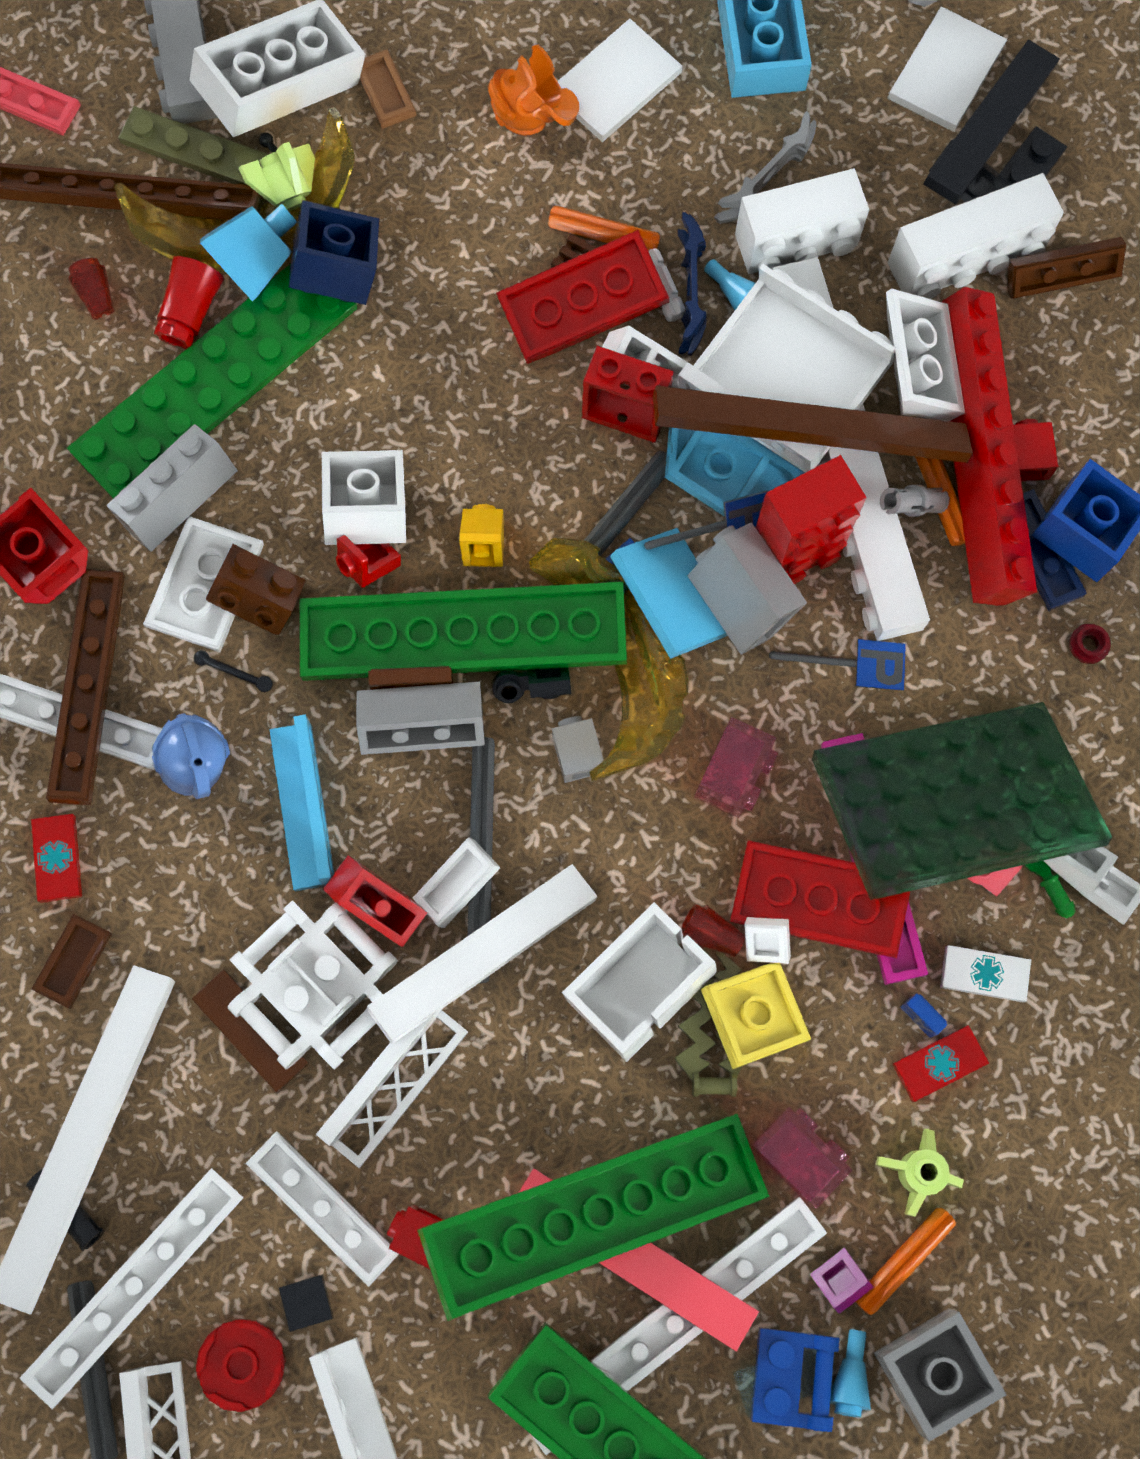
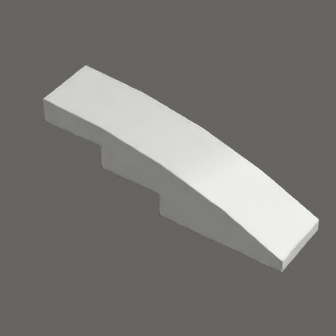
M1016 778L996 802L994 808L1018 836L1050 868L1088 900L1124 925L1140 903V884L1113 866L1118 856L1083 834L1088 825L1086 822L1019 778Z

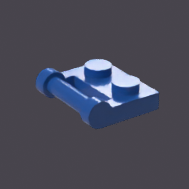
M759 1327L751 1421L832 1432L833 1417L829 1416L833 1360L834 1352H839L840 1338ZM804 1348L816 1349L811 1413L798 1412Z

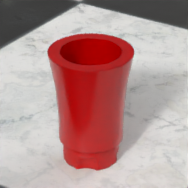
M183 256L172 258L169 281L157 316L158 323L154 330V334L158 336V339L184 349L191 347L194 336L198 335L213 298L225 280L220 272L192 258Z

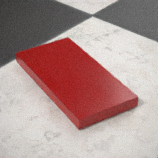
M639 230L496 293L527 364L557 353L670 303L669 296Z
M748 840L730 922L744 926L747 917L789 919L790 936L897 959L914 875Z

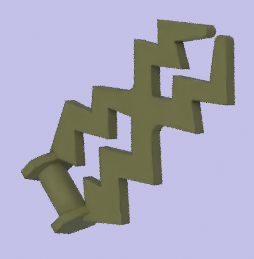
M706 946L703 950L709 954L712 948L711 946ZM721 950L716 951V956L725 968V970L714 975L718 981L738 975L742 971ZM711 978L703 987L712 984L714 980ZM700 989L692 998L700 1004L701 1009L678 1025V1028L694 1044L674 1057V1059L692 1081L693 1097H699V1095H730L731 1097H736L737 1076L742 1066L732 1069L728 1058L720 1062L718 1066L730 1074L729 1077H699V1072L711 1065L700 1056L717 1044L700 1029L712 1019ZM716 1034L715 1037L721 1041L719 1034Z

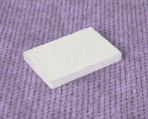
M941 6L889 92L888 99L955 132L1003 50L1007 39Z
M628 19L557 82L561 88H568L573 91L578 98L579 112L576 119L601 142H604L680 75L683 66L637 24Z
M189 516L143 625L146 628L221 652L235 615L208 602L206 596L232 544L260 556L264 542Z

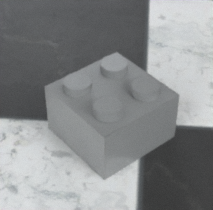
M949 1308L874 1352L917 1432L929 1442L1007 1395L960 1312Z

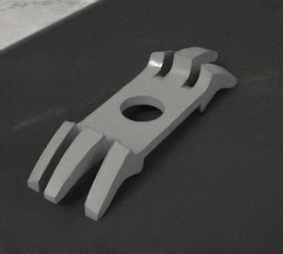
M808 111L803 115L798 132L783 138L782 149L752 180L745 177L739 192L719 200L718 204L722 208L731 209L716 214L714 219L717 220V223L722 224L737 220L742 197L757 194L790 160L802 161V158L805 157L810 148L816 130V121L813 120L810 124Z

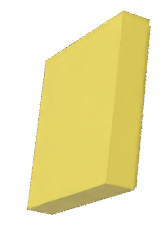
M769 963L707 985L701 989L732 1069L811 1040L780 963Z

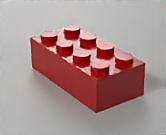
M839 455L766 492L756 529L793 583L796 584L807 576L805 571L818 565L820 569H825L841 559L840 553L848 544L847 540L854 531L853 527L856 520L861 516L860 512L867 497L843 457Z

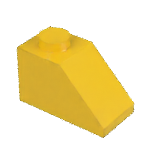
M488 504L474 505L472 509H463L459 538L463 566L503 567V509H496V507Z

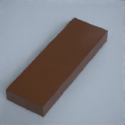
M1122 237L1009 259L1008 294L1011 299L1122 277L1127 244Z
M223 969L192 1000L273 1090L279 1093L310 1063L302 1056L290 1068L285 1069L277 1061L279 1057L277 1053L242 1016L235 1017L227 1007L244 990ZM254 1003V1005L266 1016V1014L256 1005V1003Z

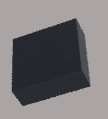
M323 1274L279 1288L290 1332L334 1318Z

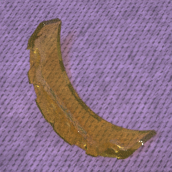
M336 107L328 110L324 133L314 155L312 190L305 199L308 202L339 209L350 174L353 172L355 154L343 118ZM122 183L114 185L118 201L130 230L145 246L148 245L171 260L175 256L192 258L213 267L218 272H224L225 275H228L200 244V239L229 220L176 214L161 209L140 198ZM268 202L261 207L260 215L265 219L276 209L275 206ZM300 208L289 212L296 221L298 220ZM296 224L281 237L291 251ZM292 252L286 260L291 258Z
M552 538L529 561L530 568L535 573L541 575L554 585L623 582L627 665H614L622 699L621 725L617 740L607 758L589 772L591 781L646 764L660 755L669 745L675 733L681 729L685 718L682 710L684 697L688 695L686 664L681 655L670 659L618 569L598 555V552L601 550L600 548L584 540Z

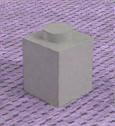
M574 716L559 721V727L552 728V739L564 783L604 773L605 763L592 718L582 720L581 716Z

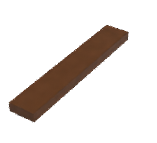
M86 569V573L81 577L46 795L49 803L91 805L125 579L124 573L120 571Z

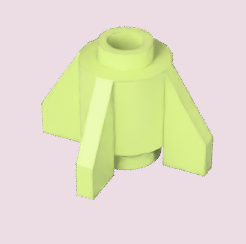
M287 142L282 144L276 152L263 157L260 163L256 160L241 165L239 170L244 182L274 205L275 208L283 204L290 212L300 208L302 200L306 201L305 197L311 193L315 156L309 143L292 149L290 143Z
M923 1129L919 1150L907 1153L901 1161L881 1156L877 1157L876 1165L898 1171L901 1184L909 1191L905 1210L907 1215L916 1216L926 1196L940 1192L946 1185L962 1188L964 1179L950 1174L945 1158L936 1151L935 1131ZM924 1164L925 1168L931 1171L930 1179H923L920 1170Z

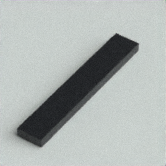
M1028 39L927 175L923 185L956 205L1050 76L1060 58Z

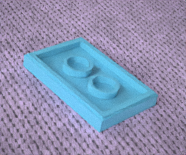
M678 528L616 549L610 556L670 659L728 636L687 576L698 562L686 541L682 540L649 550L644 547V544L648 541L680 533Z

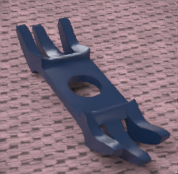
M682 212V222L688 233L683 229H678L677 234L686 252L681 266L686 267L687 301L685 302L684 315L681 318L686 330L683 334V342L678 354H684L688 351V356H692L701 342L707 323L706 312L698 306L697 258L703 255L702 252L705 251L706 241L701 228L693 216Z

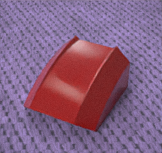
M30 487L18 497L19 500L0 515V576L25 603L49 604L86 573L88 549Z

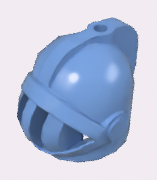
M186 713L176 715V719L172 721L168 720L152 746L154 770L160 775L163 783L172 791L184 796L193 795L195 799L210 796L211 787L219 780L226 758L230 755L228 742L224 739L222 732L214 724L195 714L186 715Z

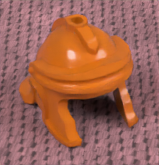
M539 44L532 46L529 64L521 55L517 60L518 68L516 70L498 69L494 73L488 85V92L491 97V105L496 121L500 126H505L508 130L518 135H532L542 131L546 123L556 121L562 126H569L575 121L579 112L578 98L573 91L560 87L553 75L555 69L552 60Z

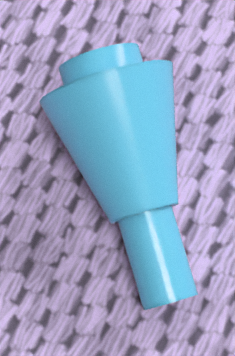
M715 259L710 260L704 268V271L720 285L721 290L734 310H736L755 285V282L735 273H730Z
M849 1330L846 1358L842 1360L831 1389L830 1404L835 1405L834 1413L861 1418L862 1410H871L866 1365L863 1362L866 1332Z

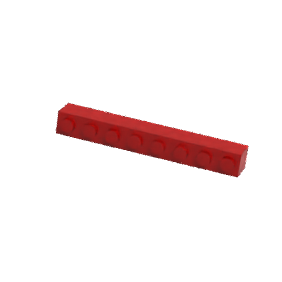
M963 287L941 302L948 304L965 409L964 414L949 422L966 423L973 452L968 463L954 461L973 603L996 606L1007 605L1037 592L995 295L991 292Z

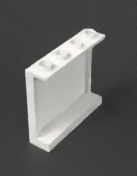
M762 264L759 267L758 281L693 366L687 362L678 374L679 388L859 410L892 365L895 347L892 346L891 341L882 333L877 331L870 332L860 326L857 319L849 312L839 310L838 312L827 305L823 297L811 289L805 291L794 284L790 276L784 271L777 268L772 270ZM751 437L805 473L816 468L830 449V446Z

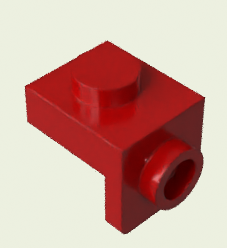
M345 535L337 538V566L344 576H351L362 588L401 566V555L389 543L354 544Z

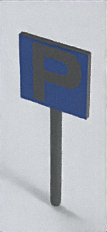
M768 490L723 502L724 521L646 542L644 547L647 550L725 529L731 525L738 529L752 522L756 528Z
M858 639L857 659L774 651L769 653V658L773 660L856 667L855 687L904 690L906 644Z

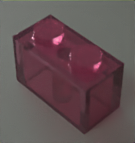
M731 717L694 798L737 818L741 816L744 808L752 812L762 790L756 787L755 783L761 772L769 775L779 753L772 750L777 737Z
M788 1107L769 1124L750 1144V1147L811 1208L817 1209L853 1170L845 1163L849 1159L845 1151L831 1139L825 1143L814 1132L818 1127L817 1124L802 1109L798 1108L794 1112Z

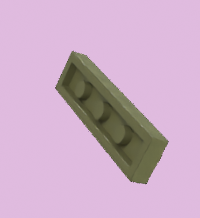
M136 106L133 107L118 137L123 145L232 184L247 185L244 182L239 167L256 160L260 163L263 157L269 155Z

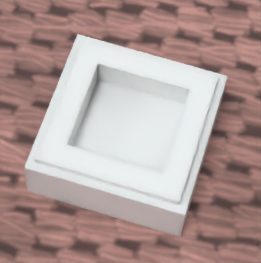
M747 917L744 924L747 961L788 964L791 958L789 919Z

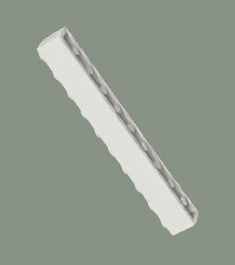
M818 257L773 267V269L777 268L784 271L790 276L794 284L805 291L811 289L820 294L825 303L833 308ZM863 404L859 408L860 411H865ZM830 447L818 466L841 455L867 497L860 512L861 516L856 520L853 527L854 531L850 534L847 540L848 544L843 549L844 556H851L855 570L851 571L854 591L856 594L862 593L866 608L862 609V616L867 631H874L876 640L881 641L924 630L930 618L898 514H887V510H882L880 506V496L885 489L889 488L879 453Z

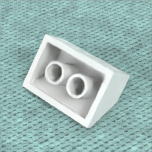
M890 289L886 292L889 339L892 346L895 347L893 362L901 416L951 421L964 414L965 409L948 304L896 289Z

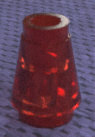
M93 257L81 259L73 263L68 269L70 272L68 280L91 314L92 319H100L103 314L107 316L113 314L115 311L112 306L113 303L105 266L100 265L98 259Z
M694 904L681 926L683 935H688L699 946L729 954L733 957L739 953L745 941V934L739 932L736 927L708 905L702 907Z

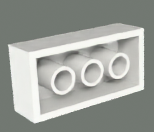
M316 0L194 48L189 81L234 138L358 85L366 54L323 0Z
M1044 173L900 227L888 260V265L901 291L932 299L941 292L942 288L952 284L955 288L964 287L976 278V275L988 271L991 275L1002 272L1009 267V259L1045 252L1046 246L1051 236L1055 233L1064 211Z

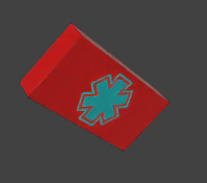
M74 814L31 819L37 901L42 903L82 897L76 816Z
M967 1025L892 1063L911 1101L916 1102L988 1065L989 1061L970 1026Z

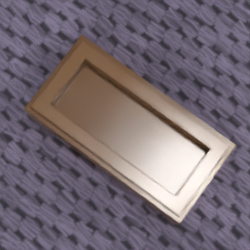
M386 49L365 57L359 81L381 129L415 117L416 110L388 50Z

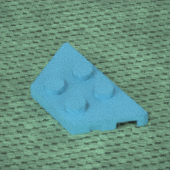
M669 427L665 478L724 517L723 502L766 490L770 491L804 474L803 471L751 437Z

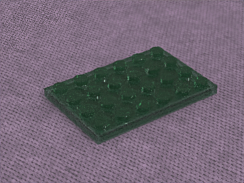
M1044 702L814 750L813 764L870 900L1108 846L1112 839V835Z

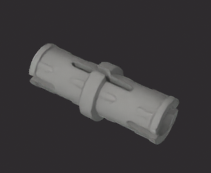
M909 485L904 489L887 488L880 496V506L882 510H887V514L904 513L909 517H920L927 512H944L949 505V496L946 491L942 492L943 488L926 489L922 485Z

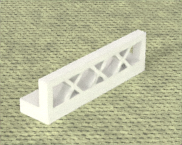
M440 1010L395 1043H389L316 1135L326 1144L337 1149L358 1168H361L464 1039L468 1031L444 1011ZM436 1018H439L456 1034L445 1047L427 1049L426 1031ZM421 1038L422 1050L411 1051ZM440 1053L429 1066L428 1054ZM423 1055L425 1073L421 1078L414 1082L400 1083L399 1064L403 1059L409 1056ZM394 1072L395 1084L383 1085ZM413 1087L402 1100L401 1088ZM396 1089L397 1108L393 1113L388 1116L373 1117L371 1099L381 1090ZM367 1105L368 1118L356 1119ZM385 1121L375 1134L374 1122ZM368 1123L370 1141L362 1152L356 1155L354 1151L339 1139L350 1125Z
M357 1337L311 1356L309 1360L342 1459H398Z
M181 1361L133 1368L119 1373L127 1459H155L154 1452L163 1459H174L172 1455L178 1447L180 1459H191ZM172 1372L173 1393L162 1406L149 1396L147 1376ZM173 1401L175 1403L176 1417L167 1410ZM150 1406H152L155 1410L158 1411L157 1415L154 1417L152 1421L150 1414ZM162 1416L177 1427L178 1439L168 1453L153 1442L152 1429Z

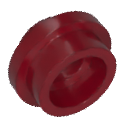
M1084 624L1076 628L1071 634L1069 648L1072 655L1080 662L1095 664L1102 661L1108 655L1111 641L1108 633L1102 627L1095 624ZM1083 639H1092L1096 644V649L1093 651L1087 650L1083 646Z

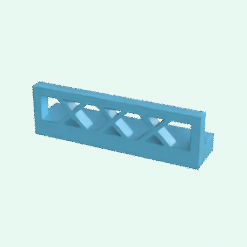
M306 714L294 716L295 725L269 729L294 891L326 886L334 875L312 725Z

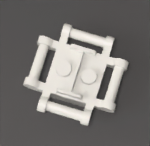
M292 900L283 908L285 913L243 953L238 951L230 959L235 967L252 984L237 995L227 1008L235 1017L242 1016L279 1056L277 1061L285 1069L290 1068L313 1047L335 1070L344 1061L342 1056L376 1022L366 1009L330 1045L325 1041L324 1037L366 996L373 1002L383 995L375 985L397 964L398 960L390 951L385 953L347 914L348 911L336 902L314 923ZM298 924L305 933L290 944L267 967L268 969L261 973L254 965ZM334 926L373 965L365 975L326 936ZM262 995L302 1035L296 1042L291 1044L254 1005Z

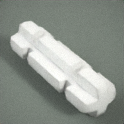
M653 248L648 252L670 300V303L662 306V311L668 322L676 321L683 317L685 306L681 297H678V291L667 266L663 263L664 260L660 251Z

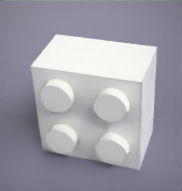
M403 450L322 452V514L325 545H337V538L342 535L347 536L354 544L406 543Z

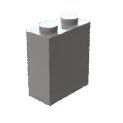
M752 522L738 529L731 525L719 532L713 538L716 544L704 550L696 557L698 564L687 575L741 655L770 640L807 604Z

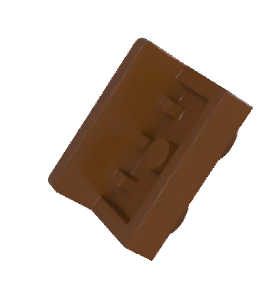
M232 544L206 596V600L262 629L279 635L295 607L306 580Z

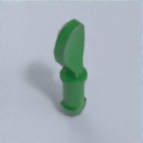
M1022 841L1021 844L1031 850L1024 862V866L1027 870L1042 878L1040 886L1046 890L1056 908V913L1063 918H1071L1075 913V904L1069 899L1058 880V874L1052 875L1050 867Z

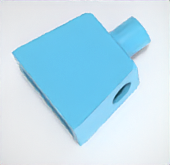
M283 204L279 205L265 219L251 206L200 239V244L253 301L291 254V249L281 237L297 221Z

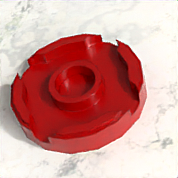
M241 1318L223 1323L208 1334L198 1352L196 1373L204 1394L209 1401L223 1410L244 1412L261 1406L275 1394L283 1380L286 1364L283 1346L273 1330L259 1321Z

